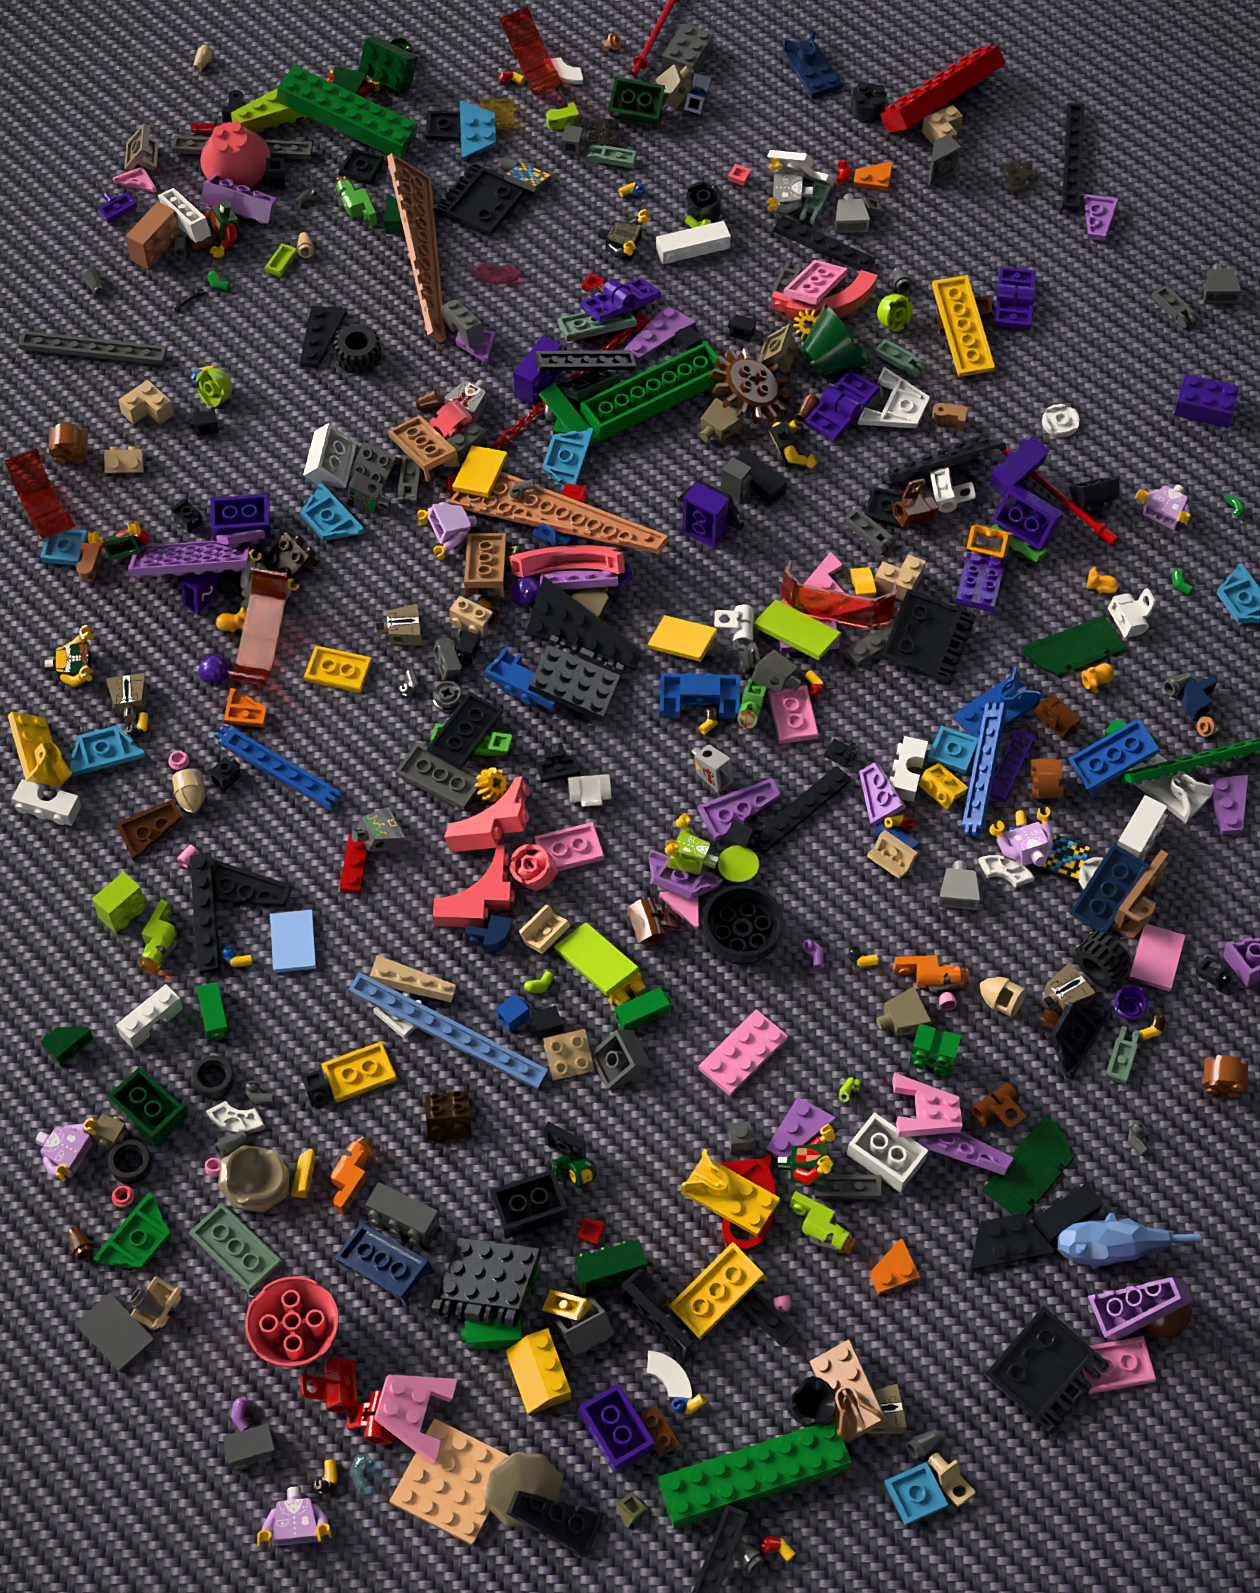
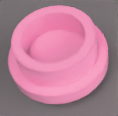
M182 751L173 752L168 760L170 767L174 770H183L189 764L187 754Z

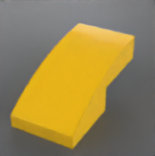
M870 568L850 569L856 597H876V587Z

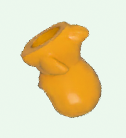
M1093 567L1089 571L1086 589H1096L1099 594H1112L1117 591L1118 581L1115 577L1100 575L1097 567Z
M241 607L237 614L223 613L219 615L216 624L221 631H230L232 633L237 629L246 631L248 630L249 615L246 609Z
M1106 663L1090 667L1087 671L1081 672L1082 682L1087 689H1090L1093 693H1098L1099 690L1096 687L1099 684L1111 682L1114 678V670L1112 666Z

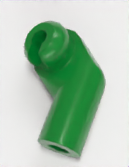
M210 271L208 273L207 279L213 288L229 291L230 282L222 281L217 271Z
M1229 493L1224 501L1235 508L1232 512L1233 515L1241 518L1243 513L1245 514L1246 512L1245 506L1240 499Z
M1174 570L1172 573L1173 586L1189 595L1193 587L1185 582L1184 570Z

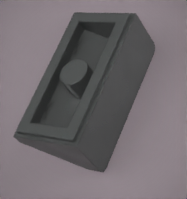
M451 638L437 639L433 653L443 681H449L461 670V665Z

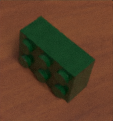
M379 37L365 39L358 72L365 73L366 76L399 92L409 90L418 56Z
M615 77L608 107L610 117L661 125L668 93L666 86Z
M140 1067L107 1096L111 1107L155 1147L188 1118L185 1108Z
M627 1239L621 1242L620 1245L613 1247L607 1245L600 1248L599 1251L593 1253L583 1252L574 1258V1272L582 1298L621 1287L638 1269L644 1270L647 1274V1261L639 1239Z

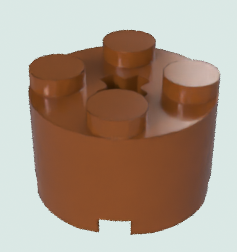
M61 423L55 425V429H50L49 454L56 463L64 464L66 461L83 463L85 461L88 444V432L85 428L82 427L81 430L77 428L76 424Z
M1060 758L1031 760L1032 770H1030L1031 782H1033V799L1062 798L1063 786L1061 785L1063 778Z
M1218 1055L1216 1060H1211V1057H1207L1204 1060L1203 1087L1206 1089V1093L1218 1095L1219 1092H1225L1230 1097H1240L1241 1092L1247 1090L1249 1063L1247 1061L1241 1063L1242 1058L1235 1056Z

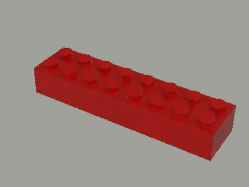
M987 45L982 49L978 47L972 50V54L961 57L959 63H953L946 67L947 70L945 72L941 71L935 74L933 80H926L922 83V87L912 89L910 95H904L897 99L898 102L896 104L892 103L886 106L885 111L880 113V116L888 133L910 128L1006 65L999 46L991 47V45Z

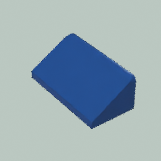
M885 822L880 824L875 831V835L879 837L880 833L886 830L913 850L920 844L919 841L899 827H886Z

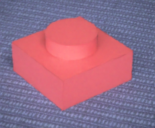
M735 164L728 175V181L744 186L751 175V169Z

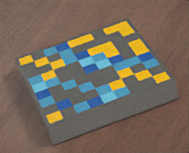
M521 162L505 173L504 180L535 192L548 183L552 175Z

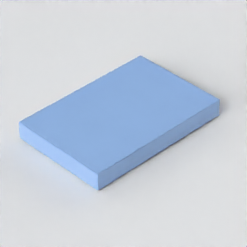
M312 910L270 914L274 973L316 969Z

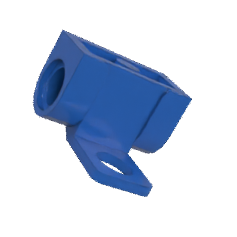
M542 522L539 524V527L535 526L533 531L535 538L552 547L573 546L578 542V536L556 531Z

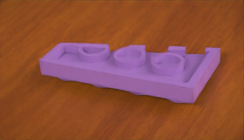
M666 305L623 350H632L635 361L640 362L656 352L658 347L670 343V340L675 337V332L680 328L688 325L694 328L696 321Z
M605 570L548 571L541 573L540 585L543 576H545L563 590L618 586V574Z
M770 778L698 805V811L715 842L728 833L733 819L747 821L778 800L780 792L773 779Z
M963 1132L923 1135L918 1142L926 1149L1002 1175L1007 1172L1014 1159Z

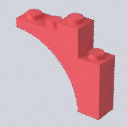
M522 776L514 777L513 783L507 792L488 809L468 819L448 824L444 838L450 852L497 848L498 841L503 833L524 831L526 823L529 821L528 812L525 810V801L527 796H529V787L525 784Z
M497 845L489 869L473 886L452 896L434 898V926L467 927L469 925L484 928V920H488L489 909L510 910V902L515 901V890H511V882H507L508 871H504V866L509 864V853H505V845Z

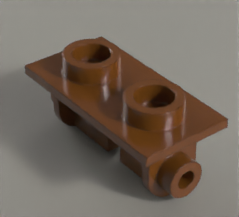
M657 1405L640 1415L639 1418L655 1442L654 1447L660 1458L666 1454L668 1456L676 1452L675 1448L679 1447L680 1443Z

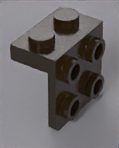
M286 532L264 557L263 563L275 576L285 583L287 579H293L305 563L316 567L320 560L316 557L317 553L311 547H307L304 544L306 541L298 534L294 536Z
M467 1091L436 1092L426 1095L428 1141L472 1137L469 1093Z

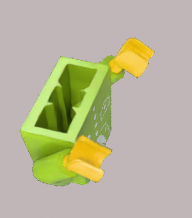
M687 813L682 814L676 820V826L683 829V831H680L676 841L671 839L665 845V853L670 856L667 867L693 874H700L704 865L715 869L719 857L708 854L710 843L696 836L692 827L688 826L691 823L690 816Z

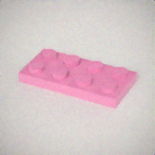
M814 260L784 289V296L792 300L807 302L810 305H817L847 275V268Z
M756 1009L699 1065L698 1069L731 1096L788 1039V1035Z

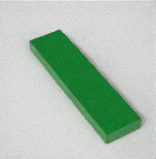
M555 383L539 393L541 399L568 432L575 430L576 432H582L590 428ZM593 433L589 448L600 440L595 433Z

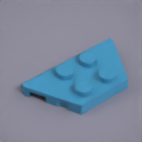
M460 101L462 161H465L468 156L474 153L478 155L484 150L496 146L495 113Z
M587 428V431L576 432L575 430L566 434L559 433L552 436L542 470L563 488L566 483L577 485L594 428Z
M320 482L317 485L316 492L310 496L308 503L304 505L300 512L304 521L323 541L363 534L364 528Z
M1239 563L1233 573L1218 588L1216 594L1236 622L1260 623V588L1244 565Z
M117 725L77 736L76 748L71 756L72 762L69 770L72 771V775L70 777L144 758L145 754Z

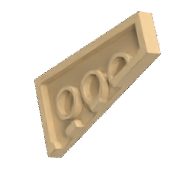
M378 955L370 974V978L389 988L447 1002H452L456 987L455 984Z

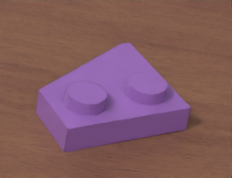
M483 330L486 341L469 348L461 340L458 331L456 345L483 362L488 363L496 333Z
M263 530L235 532L231 535L220 534L216 535L217 543L226 544L230 548L241 546L243 542H248V544L259 543V539L265 538V533Z

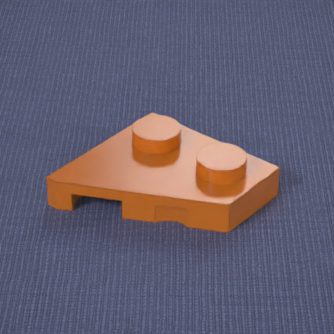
M892 162L856 169L853 187L888 191Z
M230 688L224 724L264 728L267 707L259 702H254L247 695L245 697L237 693L236 689Z
M903 1239L898 1240L869 1274L878 1295L920 1279V1275Z

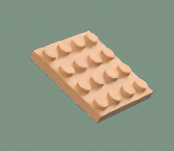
M434 1418L426 1435L441 1440L436 1462L432 1465L416 1452L389 1502L395 1507L473 1546L491 1512L485 1504V1492L489 1473L504 1458L509 1456Z

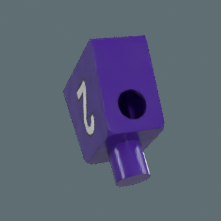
M205 571L203 574H194L192 572L181 581L182 606L199 614L216 595L217 580L220 578V573Z

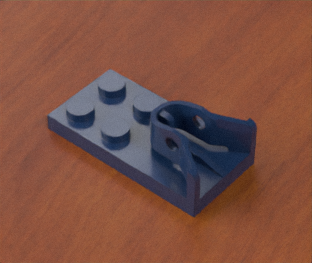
M815 30L811 32L808 41L799 43L788 39L783 40L782 54L811 99L842 89V82L815 43Z
M1113 843L1069 914L1096 931L1107 933L1115 920L1119 907L1148 869L1149 864Z
M360 1223L334 1257L339 1264L400 1298L407 1308L410 1305L407 1296L420 1278L432 1275L435 1272L427 1259L363 1223Z

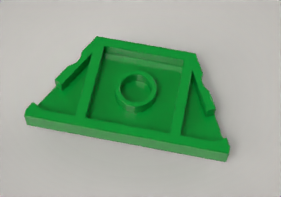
M150 1192L93 1257L94 1262L142 1270L168 1240L171 1234Z

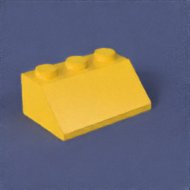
M548 1328L525 1336L506 1350L527 1415L571 1400V1390Z

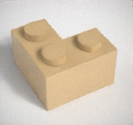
M954 105L934 112L924 118L922 133L933 146L934 141L947 134L956 141L957 132L961 129L963 116Z
M146 380L118 400L122 415L132 424L149 415L160 425L174 415L171 400L149 380Z
M908 554L901 568L882 562L874 579L876 590L903 601L907 589L916 590L924 575L926 561Z

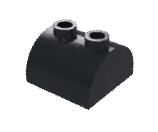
M1103 477L1069 486L1073 502L1081 509H1084L1085 512L1095 510V505L1101 504V507L1113 505L1112 501L1117 500L1120 493L1118 478Z

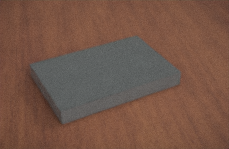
M109 1293L80 1318L75 1325L109 1362L121 1372L153 1344L155 1340L136 1319L130 1316L131 1314L119 1301Z

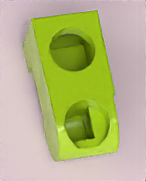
M575 102L568 103L566 108L550 109L547 111V127L551 130L564 129L565 125L579 126V113Z

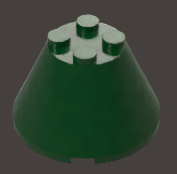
M825 304L802 348H800L807 361L812 364L820 377L870 364L871 361L862 347L855 340L853 341L854 337L834 311Z

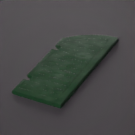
M1103 615L1022 646L1021 650L1036 666L1058 677L1068 673L1066 668L1069 666L1073 671L1106 658L1104 654L1106 652H1109L1112 656L1125 651L1126 648Z
M1045 1115L1013 1152L1011 1157L1014 1159L1004 1175L996 1173L984 1186L982 1192L1012 1215L1023 1213L1027 1216L1033 1209L1028 1203L1032 1200L1037 1204L1062 1174L1057 1168L1061 1165L1066 1169L1074 1160L1071 1156L1067 1140L1059 1127Z

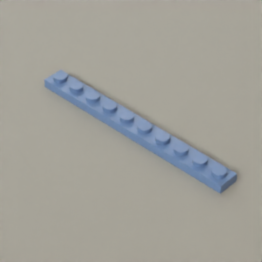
M360 972L348 989V992L536 1090H538L548 1072V1069Z

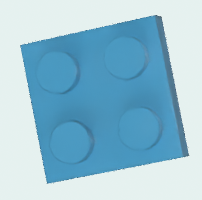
M49 526L40 556L41 561L77 565L82 558L80 552L81 543H86L87 530Z
M941 726L927 761L934 764L940 763L945 768L966 774L979 738Z
M927 1462L884 1482L905 1526L948 1506Z

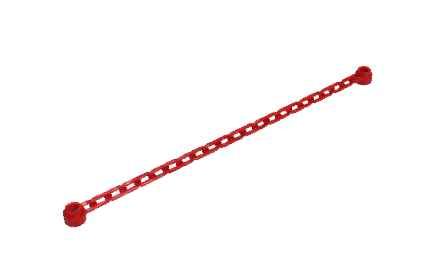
M637 314L635 316L637 326L627 328L601 350H613L617 345L622 344L632 332L643 330L648 324V318L644 314ZM621 336L622 340L618 342L617 339ZM577 371L575 374H572L566 380L579 375V373H581L582 371ZM539 402L528 415L523 416L512 429L507 430L496 443L491 444L487 448L491 449L494 446L495 450H499L521 428L531 423L537 414L545 410V402ZM543 404L544 408L539 411L538 407ZM526 418L527 422L523 425L522 421ZM510 432L511 436L507 439L506 435ZM458 473L455 476L448 477L446 480V490L450 493H456V491H453L452 486Z

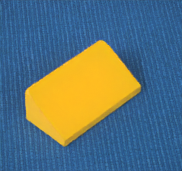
M313 1149L307 1150L299 1157L291 1192L292 1197L305 1199L308 1197L316 1161Z
M550 1289L542 1311L580 1321L593 1307V1304L587 1299Z

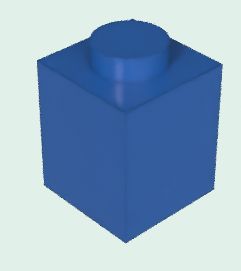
M515 994L496 1008V1018L511 1032L530 1018V1006L524 998L520 999Z

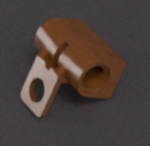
M924 479L909 482L902 496V501L896 502L893 506L894 516L902 528L932 521L939 509V506L930 495H920L925 484ZM919 484L916 489L911 490L913 486Z
M1053 693L1043 700L1034 711V714L1063 740L1079 728L1081 718L1066 707Z
M653 897L642 898L627 907L638 944L653 947L665 939V927L675 930L681 929L677 913L661 906L657 907ZM669 915L673 918L674 923L670 920Z
M1005 1083L973 1105L970 1114L983 1129L990 1126L998 1118L1011 1129L1026 1117L1017 1106L1019 1095L1009 1083ZM1014 1110L1018 1117L1015 1120H1008L1005 1113Z

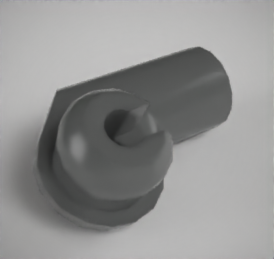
M530 479L515 483L509 491L510 497L518 499L526 490L534 489V480Z

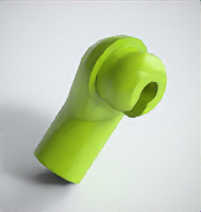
M692 215L685 219V222L691 228L712 224L709 219L698 222Z
M546 971L541 980L527 981L524 985L525 991L530 994L544 993L554 979V975Z
M854 1077L847 1079L839 1092L840 1101L847 1102L849 1100L851 1089L854 1091L859 1090V1079H853Z

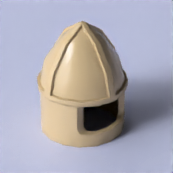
M185 769L175 773L172 777L175 798L179 805L187 812H197L200 810L205 799V793L207 792L202 772L197 769Z
M1003 977L988 978L980 983L981 994L985 1002L992 1009L998 1010L1010 1017H1013L1018 1012L1026 995L1025 988Z

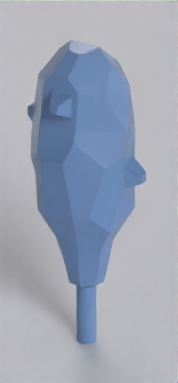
M1109 1213L1105 1221L1076 1223L1063 1230L1058 1236V1251L1073 1263L1091 1265L1092 1269H1096L1098 1266L1136 1260L1146 1254L1168 1248L1171 1244L1200 1243L1201 1237L1200 1234L1171 1235L1166 1230L1148 1228L1129 1218L1116 1220L1114 1213Z

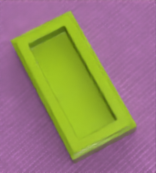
M282 243L264 267L265 272L281 278L297 256V249Z

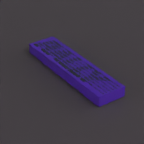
M1016 729L993 777L990 797L1005 802L1035 736Z

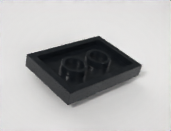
M589 370L556 386L565 397L572 398L575 401H582L587 396L598 394L605 388L613 387L614 384L621 382L619 374L608 370Z

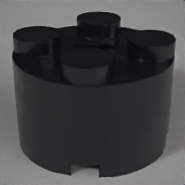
M858 83V86L852 92L850 109L851 114L855 115V119L864 123H872L875 119H881L880 113L885 111L887 95L885 87L874 83Z
M697 182L691 185L686 194V214L688 216L692 215L698 222L709 219L712 222L719 218L721 212L720 189L712 183L707 185L706 182Z

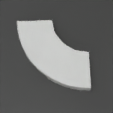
M561 58L544 59L545 68L551 76L561 79L564 83L583 84L581 68L568 66Z
M989 855L979 858L978 862L987 878H1004L1011 882L1015 888L1034 881V876L1029 869L1020 865L1017 861L1015 862L1000 855Z
M224 1101L206 1111L209 1118L217 1126L232 1133L243 1131L245 1134L265 1129V1125L255 1108L247 1111L237 1110Z
M648 1350L647 1375L656 1377L664 1384L669 1399L677 1397L692 1399L691 1385L682 1367L669 1356Z

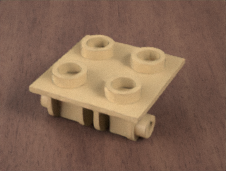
M585 1029L543 1038L545 1053H547L553 1081L595 1071Z

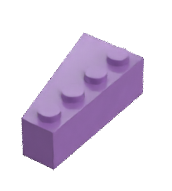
M215 173L204 182L201 203H205L207 207L211 208L215 204H221L222 201H228L231 203L232 211L240 214V217L246 219L253 218L258 223L266 224L274 217L277 198L260 191L251 192L250 188L245 185L236 186L234 181L230 179L221 180L220 175Z
M1245 938L1242 942L1234 943V941L1226 942L1223 957L1244 985L1249 987L1260 982V938Z
M1174 1277L1088 1296L1104 1338L1119 1340L1193 1302L1185 1281Z

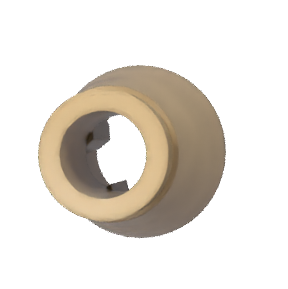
M202 45L198 48L193 68L196 71L202 72L213 59L214 52L210 47Z
M303 232L299 234L297 252L301 257L309 258L313 255L315 248L309 234Z

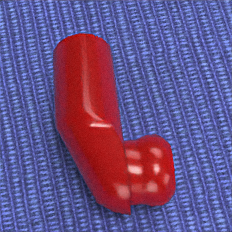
M840 160L837 163L840 175L836 178V182L839 185H842L851 175V169L845 160Z

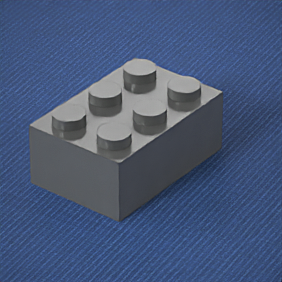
M683 23L662 55L661 71L665 72L675 64L682 68L688 64L694 69V73L699 72L713 50L714 33ZM694 73L689 77L691 81H693Z
M378 1182L366 1203L368 1219L372 1226L378 1229L384 1228L389 1230L392 1236L398 1239L403 1237L409 1240V1243L416 1248L423 1247L428 1249L440 1228L437 1210Z

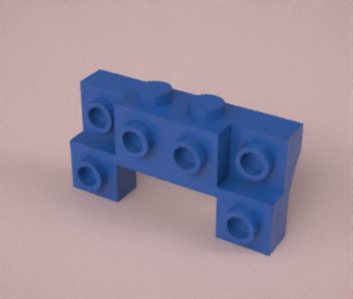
M504 647L499 656L484 671L485 678L501 685L502 691L507 695L515 696L525 704H531L535 707L539 704L554 711L558 702L528 690L535 672L520 666L522 655L518 654L515 657L509 654L507 647Z
M661 673L660 718H679L680 705L719 706V719H738L740 710V675Z

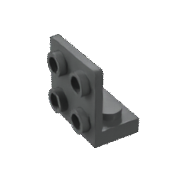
M363 442L349 476L352 478L355 471L381 483L384 489L394 464L401 466L402 458Z

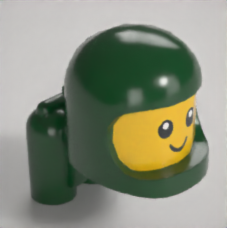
M565 1155L552 1161L554 1166L552 1169L555 1175H569L577 1189L582 1188L584 1183L592 1182L597 1176L596 1165L588 1158L573 1162L572 1156Z

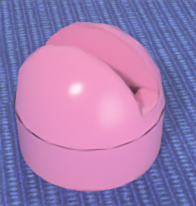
M945 992L940 996L939 1004L942 1010L949 1011L957 1006L956 998L952 993Z
M210 1158L205 1162L207 1175L213 1178L219 1176L220 1159Z
M790 1295L772 1299L774 1307L780 1313L790 1310Z

